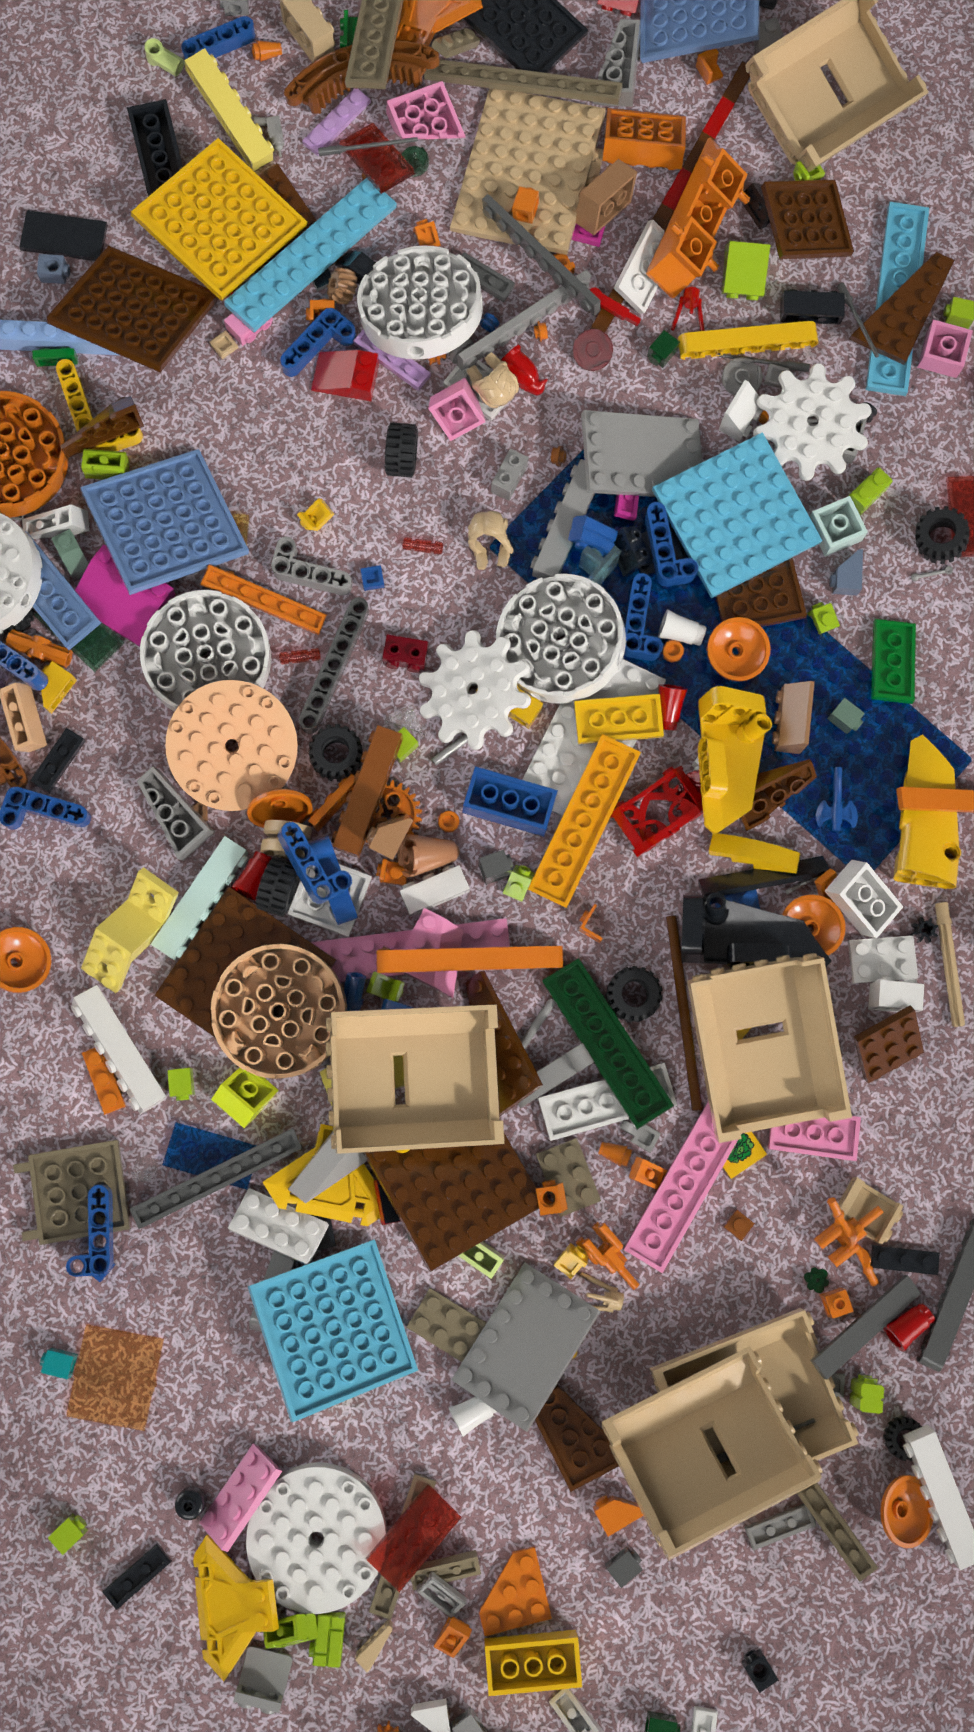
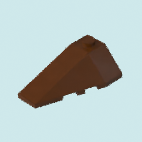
M128 396L117 399L116 402L111 403L64 442L61 448L66 458L81 453L84 449L93 448L144 427L132 397Z
M810 759L757 774L752 810L739 818L746 831L766 822L776 808H782L786 804L785 801L791 795L798 794L817 777Z

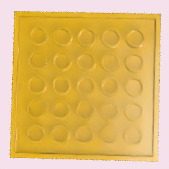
M219 138L131 211V217L221 301L307 226V221Z

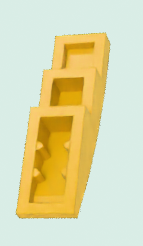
M720 833L712 835L709 847V854L713 856L730 857L732 862L753 864L754 869L797 873L801 855L799 852L778 845Z

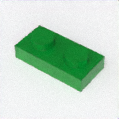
M61 347L60 349L41 348L39 350H32V358L37 367L56 366L62 359H68L74 365H78V356L74 348Z

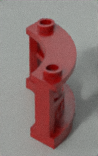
M682 765L675 769L673 766L669 767L662 773L663 777L627 802L621 800L616 804L610 818L615 819L635 849L632 851L636 857L656 847L658 843L681 830V827L703 814L702 796L683 771ZM675 777L678 778L685 788L679 796L675 795L678 790V784L675 788H670L668 785ZM662 786L663 792H654ZM687 792L695 804L683 798ZM642 800L640 808L634 806L636 803ZM650 800L673 802L668 810L669 826L658 820L645 821ZM677 804L680 805L677 810L681 811L679 817L673 815V809ZM632 811L634 815L633 817H628V819L632 821L638 820V824L632 825L624 815V812ZM656 825L658 831L653 833L651 832V827L646 829V826ZM638 828H639L640 836H639V834L636 832L635 829H638Z

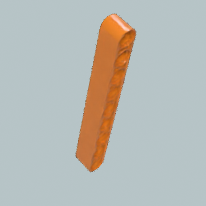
M563 946L376 951L377 973L563 968Z

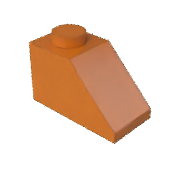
M607 1495L602 1496L595 1501L596 1505L593 1506V1510L608 1537L643 1516L636 1502L613 1495L609 1498Z

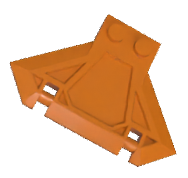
M403 0L396 40L410 41L429 46L435 33L483 8L481 0Z

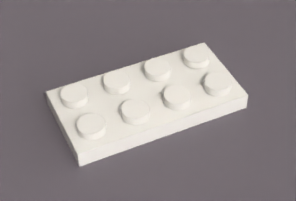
M654 220L647 222L614 286V289L640 314L646 312L658 288V285L646 274L665 233Z
M248 1188L228 1229L307 1265L311 1262L329 1224L309 1214L295 1212V1208L287 1205L286 1210L280 1209L271 1197Z

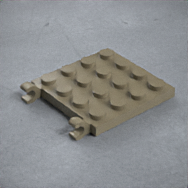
M119 1140L28 1155L29 1162L13 1165L14 1174L30 1171L37 1230L21 1232L22 1241L39 1239V1245L88 1237V1192L93 1186L105 1184L112 1190L113 1232L131 1229ZM97 1192L96 1197H100V1204L95 1205V1208L106 1207V1204L101 1205V1198L105 1197V1193ZM99 1211L96 1214V1221L99 1224H103L106 1216L103 1212Z

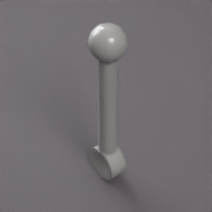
M947 566L943 570L923 574L914 573L911 575V580L918 581L919 578L944 573L949 575L953 572V568Z
M817 878L804 880L785 892L788 895Z

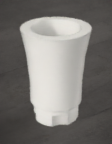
M667 609L660 625L658 638L676 640L691 645L693 643L700 646L705 636L706 626L677 615Z
M477 1397L448 1408L463 1437L482 1422L494 1416V1413H497L496 1410Z

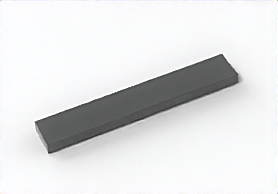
M908 1275L900 1278L810 1360L823 1379L827 1380L921 1294Z

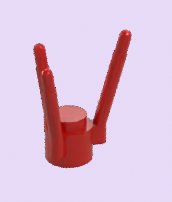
M687 287L684 289V295L679 298V305L672 322V331L676 327L683 305L690 309V314H693L694 308L697 307L700 331H705L701 307L702 299L699 298L700 290L698 288Z

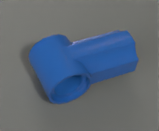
M348 972L346 976L344 993L347 1011H360L361 1005L363 1006L364 999H362L366 976L362 973Z

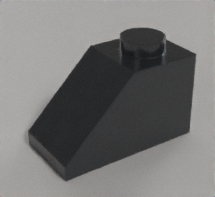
M348 250L335 266L355 272L357 277L356 283L360 286L364 275H368L374 269L373 265L376 262L361 251Z

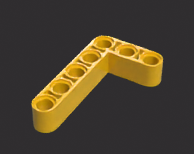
M62 359L56 365V372L78 432L93 419V415L73 362L68 359ZM72 389H77V391L70 393ZM84 407L81 411H76L77 408ZM139 428L134 430L136 433L133 435H128L127 433L117 437L112 442L107 441L90 449L119 451L139 444L143 439V433Z

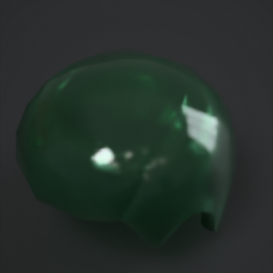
M407 147L401 153L399 165L407 176L419 177L429 167V156L423 147Z

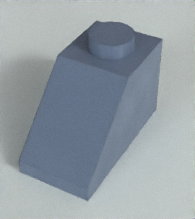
M863 549L857 550L830 576L829 586L833 587V594L857 596L862 590Z

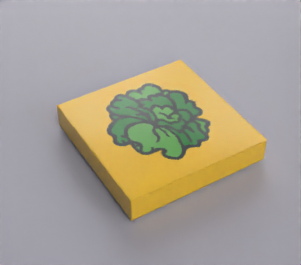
M752 1132L741 1134V1139H738L723 1165V1169L730 1179L767 1155Z

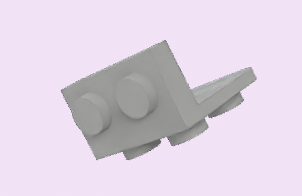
M253 1645L249 1646L233 1702L246 1709L251 1707L260 1708L266 1714L279 1713L293 1661L292 1656Z

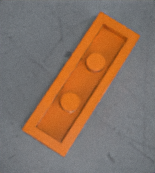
M353 774L348 778L342 779L339 783V788L334 793H330L325 798L324 804L319 809H315L310 815L308 822L317 832L344 805L349 791L354 790L356 783L354 782L355 776Z
M95 1048L83 1052L82 1055L104 1115L126 1107L115 1074L110 1073L105 1064L107 1060L104 1055H100Z

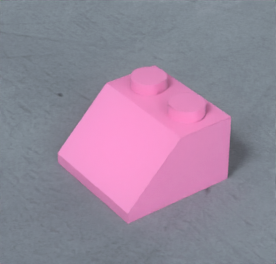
M466 378L430 397L428 409L450 441L486 421L476 393Z

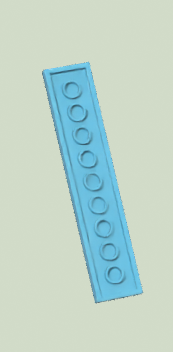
M369 177L365 178L224 301V306L253 333L256 332L396 208L397 203Z
M896 202L889 203L875 311L923 265L929 207ZM913 348L904 365L881 354L876 358L872 350H870L866 390L906 396L909 387Z

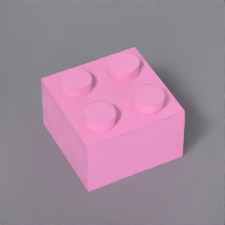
M933 320L926 331L917 368L957 378L964 367L973 330Z

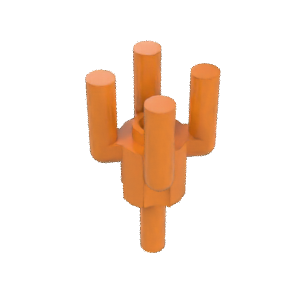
M876 1206L859 1221H856L854 1217L848 1220L858 1232L857 1242L867 1235L864 1228L884 1213L879 1206ZM833 1223L815 1237L814 1240L821 1249H824L835 1239L838 1240L842 1246L828 1256L831 1262L838 1267L855 1254L860 1247L856 1243L853 1249L849 1251L850 1242L842 1227Z
M596 1222L591 1228L604 1243L597 1248L589 1238L584 1240L583 1237H580L576 1244L586 1251L588 1258L593 1264L604 1266L610 1274H614L617 1271L627 1284L635 1290L640 1284L624 1266L627 1259L620 1252L623 1248L622 1242L605 1223L600 1225L599 1222Z

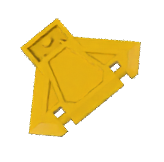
M320 1124L316 1145L313 1149L262 1182L280 1209L286 1210L287 1204L290 1203L296 1205L295 1212L352 1223L353 1217L361 1218L360 1225L367 1227L380 1218L374 1179L365 1164L356 1168L307 1203L290 1194L288 1188L333 1131V1126ZM356 1202L363 1203V1209L355 1208Z
M207 1534L193 1558L194 1567H198L199 1576L195 1577L200 1638L207 1642V1649L202 1650L203 1659L224 1682L255 1633L274 1632L279 1629L273 1579L250 1580Z

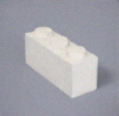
M449 865L443 868V872L438 875L431 873L422 878L423 881L417 884L413 881L402 886L403 890H400V894L410 917L421 913L424 908L431 909L470 892L460 865L456 867Z

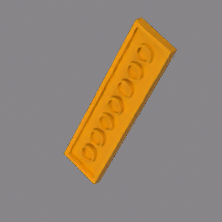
M604 734L601 735L528 890L567 908L641 754L640 751Z

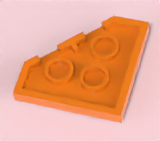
M535 1546L512 1552L504 1569L498 1576L488 1597L479 1610L484 1636L552 1619Z

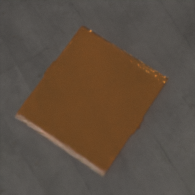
M86 1325L78 1363H76L74 1369V1382L67 1409V1417L145 1431L152 1395L157 1386L156 1376L164 1339Z

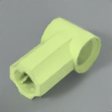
M151 38L146 41L145 53L148 63L161 67L175 77L178 76L185 65L184 59L164 48L158 39Z

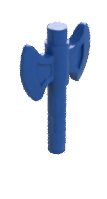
M835 767L832 807H829L826 800H823L816 811V822L818 827H821L824 822L831 820L832 831H841L842 820L848 822L852 828L856 827L858 813L852 801H848V805L842 808V768Z

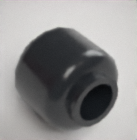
M194 1486L184 1488L175 1500L174 1507L177 1515L184 1520L191 1521L197 1519L206 1507L207 1499L205 1493L200 1488Z

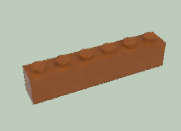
M377 725L375 731H371L368 740L371 743L370 747L362 755L361 762L363 765L361 771L357 770L354 782L356 784L354 790H350L346 799L348 803L346 811L342 810L339 817L341 825L338 831H334L331 839L335 850L360 858L367 839L366 836L371 828L402 744V733Z

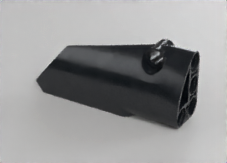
M718 892L711 893L709 896L683 895L682 963L727 964L730 968H733V965L746 964L747 967L755 965L754 962L767 959L768 962L777 961L776 957L789 955L790 958H797L811 953H816L817 956L823 957L826 967L832 962L814 938L804 920L726 900L724 895ZM713 903H718L721 905V907L713 908L711 905Z

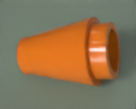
M256 40V43H252L254 60L262 62L282 55L281 43Z
M602 1142L598 1154L620 1167L622 1165L627 1167L633 1150L628 1149V1146Z

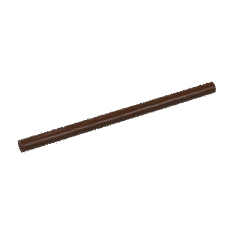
M672 915L666 917L691 1108L692 1111L703 1110L684 967L681 957L677 916Z

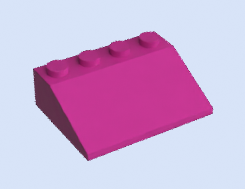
M104 544L91 559L75 589L102 624L139 647L151 617L157 610L159 611L165 606L169 600L176 597L174 588L166 583L129 595L109 550Z

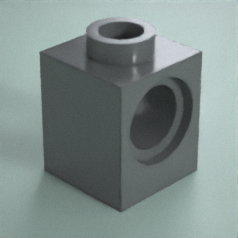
M627 1546L605 1563L607 1570L621 1588L643 1571L639 1564L642 1559L634 1549L630 1551Z

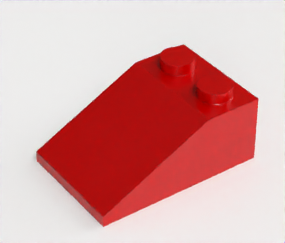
M362 350L319 352L311 391L372 402L379 368L378 353Z

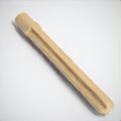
M948 902L936 903V924L939 926L952 1026L962 1027L965 1025L951 929L952 919L950 918Z

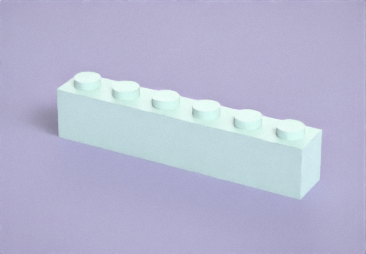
M224 836L150 945L175 961L177 958H180L187 949L186 945L189 940H193L200 930L198 929L202 921L205 922L212 911L210 909L214 903L218 904L224 895L223 890L227 885L231 886L237 877L235 873L238 868H243L249 859L247 857L249 854L247 850Z

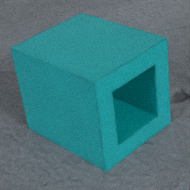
M53 1347L48 1349L47 1352L43 1353L40 1360V1366H42L41 1373L68 1380L73 1375L78 1354Z

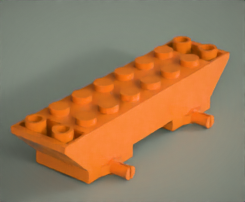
M711 137L706 141L646 272L671 298H675L696 277L702 276L707 266L713 272L719 269L720 265L712 259L713 250L717 243L714 239L727 209L733 208L736 199L739 198L744 205L750 200V197L743 191L744 182L748 174Z

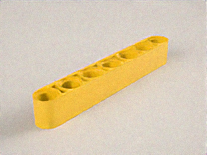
M814 321L688 332L679 335L678 340L680 341V358L685 360L686 357L696 359L705 358L707 355L717 357L728 353L738 355L749 351L751 353H759L770 349L771 351L785 350V348L815 347L818 344V335Z

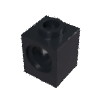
M755 1649L750 1650L744 1655L741 1663L759 1693L779 1681L761 1649L757 1651ZM763 1664L761 1672H753L755 1665Z

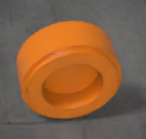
M676 640L666 642L662 649V655L668 662L679 661L684 653L683 645Z
M444 811L438 818V825L444 832H454L459 826V817L453 811Z

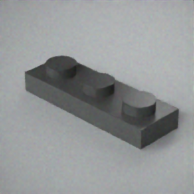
M463 252L461 256L470 262L472 269L477 272L481 289L505 302L514 289L515 282Z

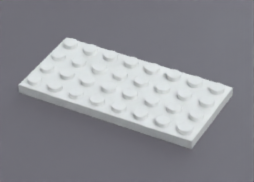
M622 659L612 679L602 689L582 700L658 694V684H665L666 679ZM574 702L560 703L522 779L558 790L552 812L562 817L597 746V743L578 744ZM637 740L618 742L633 748Z

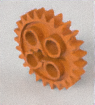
M392 780L390 786L386 784L382 797L389 813L393 812L391 819L405 814L412 817L413 822L406 834L414 835L413 829H420L416 822H422V818L417 817L418 814L422 813V810L416 809L420 805V801L413 802L416 794L409 795V787L402 790V783L395 787L394 780ZM396 796L400 799V802L396 806H390L388 804L389 798ZM381 802L379 803L380 809L375 814L371 825L373 827H376L377 823L387 820L386 817H382L385 813Z

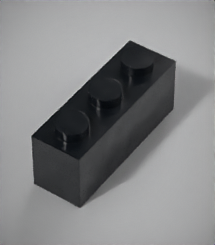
M790 289L784 290L780 299V322L814 321L816 324L840 325L845 316V293Z

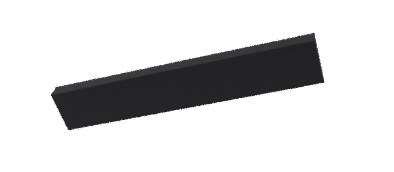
M818 856L799 860L797 873L751 869L699 879L698 884L703 896H709L714 892L725 896L818 878L829 870V867L824 857Z

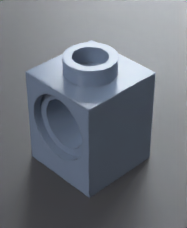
M39 254L37 275L42 283L66 284V277L70 276V265L66 263L63 255Z

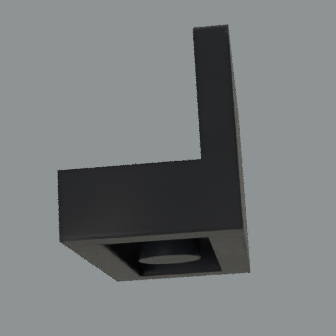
M752 183L744 191L750 197V200L747 204H743L758 229H763L770 223L761 189L762 184Z

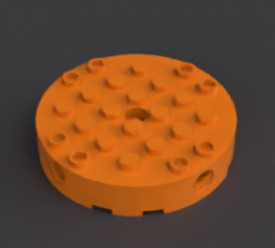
M0 391V513L9 518L29 514L48 503L61 488L67 474L69 458H66L61 448V445L66 441L60 425L53 414L37 400L11 391Z

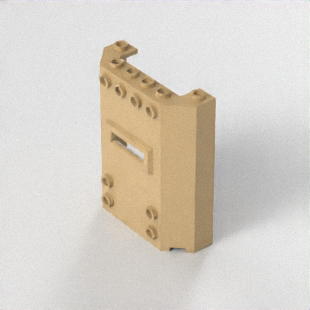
M841 0L760 51L746 63V72L750 73L751 82L748 83V90L789 162L796 165L797 162L801 161L808 173L929 93L920 75H917L909 82L907 74L901 68L896 54L891 50L886 36L877 25L876 18L872 16L870 9L878 0ZM827 64L848 101L843 106L821 70V67Z
M816 953L806 954L803 957L790 958L789 955L776 957L777 961L768 962L767 959L754 962L755 965L747 967L746 964L733 965V969L725 971L724 968H715L711 970L710 974L692 976L693 979L687 981L715 1139L719 1143L741 1139L742 1133L826 1118L832 1122L852 1118L825 961L823 957L817 956ZM778 1022L783 1024L784 1031L737 1039L736 1030Z
M497 1005L331 1012L330 1018H326V1031L330 1032V1042H326V1056H330L331 1065H327V1079H331L332 1088H328L327 1092L328 1102H332L333 1110L328 1112L329 1125H333L334 1135H331V1149H335L337 1154L504 1144L503 1120H499L494 1030L498 1028ZM403 1055L405 1104L396 1105L393 1056Z
M802 1308L650 1368L655 1381V1388L657 1393L750 1346L752 1351H756L761 1358L760 1375L770 1383L772 1388L770 1393L774 1399L777 1398L783 1407V1412L781 1413L785 1420H789L795 1426L812 1418L815 1419V1423L795 1430L794 1433L797 1442L801 1441L807 1451L806 1456L810 1455L812 1460L816 1459L818 1461L858 1444L856 1436H859L855 1424L853 1422L850 1423L842 1414L844 1406L839 1396L836 1397L833 1388H835V1383L832 1377L827 1380L823 1379L810 1361L818 1354L815 1346L818 1344V1341L812 1329V1325H814L813 1318L809 1312ZM713 1427L705 1430L704 1433L715 1454L724 1452L725 1450ZM730 1460L721 1463L727 1477L736 1474Z
M750 1346L602 1421V1428L611 1444L609 1445L657 1544L659 1547H662L668 1561L819 1482L822 1478L820 1464L816 1459L812 1460L810 1455L806 1456L807 1451L801 1441L797 1442L794 1436L795 1429L789 1420L786 1421L781 1413L783 1412L781 1403L777 1398L774 1399L770 1393L772 1390L770 1383L760 1375L761 1358L756 1351H752ZM713 1427L736 1471V1474L727 1477L704 1433L705 1430Z

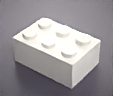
M851 860L825 890L827 895L859 933L873 938H877L903 908L902 904L867 862Z

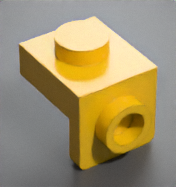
M318 498L305 512L300 511L297 514L301 519L300 524L306 530L313 531L321 529L335 515L322 498Z
M570 1243L556 1259L554 1266L572 1279L582 1266L585 1267L588 1264V1256L582 1247L574 1246Z

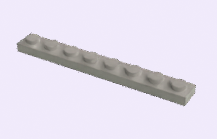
M585 270L577 275L576 278L589 288L591 274ZM563 286L559 287L458 354L457 366L461 371L467 367L474 366L479 359L486 357L491 352L493 353L497 347L506 345L512 337L521 335L527 327L536 325L542 317L547 314L551 315L560 305L569 303L573 298L568 295Z

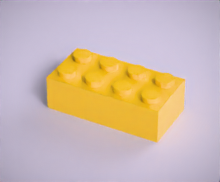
M576 1630L484 1638L488 1696L582 1687L579 1641Z

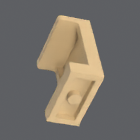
M852 1177L838 1202L841 1210L844 1211L845 1221L852 1217L859 1221L876 1206L883 1210V1214L864 1228L867 1233L866 1237L878 1244H883L890 1239L893 1232L891 1230L894 1223L899 1222L903 1215V1211H901L903 1208L902 1204L894 1202L866 1185L858 1177Z

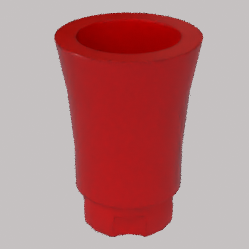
M658 684L664 730L675 731L677 729V722L680 719L687 688L671 684Z
M255 851L253 857L249 859L245 869L231 888L237 893L256 901L261 878L272 858L264 853Z
M920 1303L888 1323L883 1330L891 1342L900 1351L905 1352L910 1344L930 1327L929 1325L935 1321V1317L926 1305Z

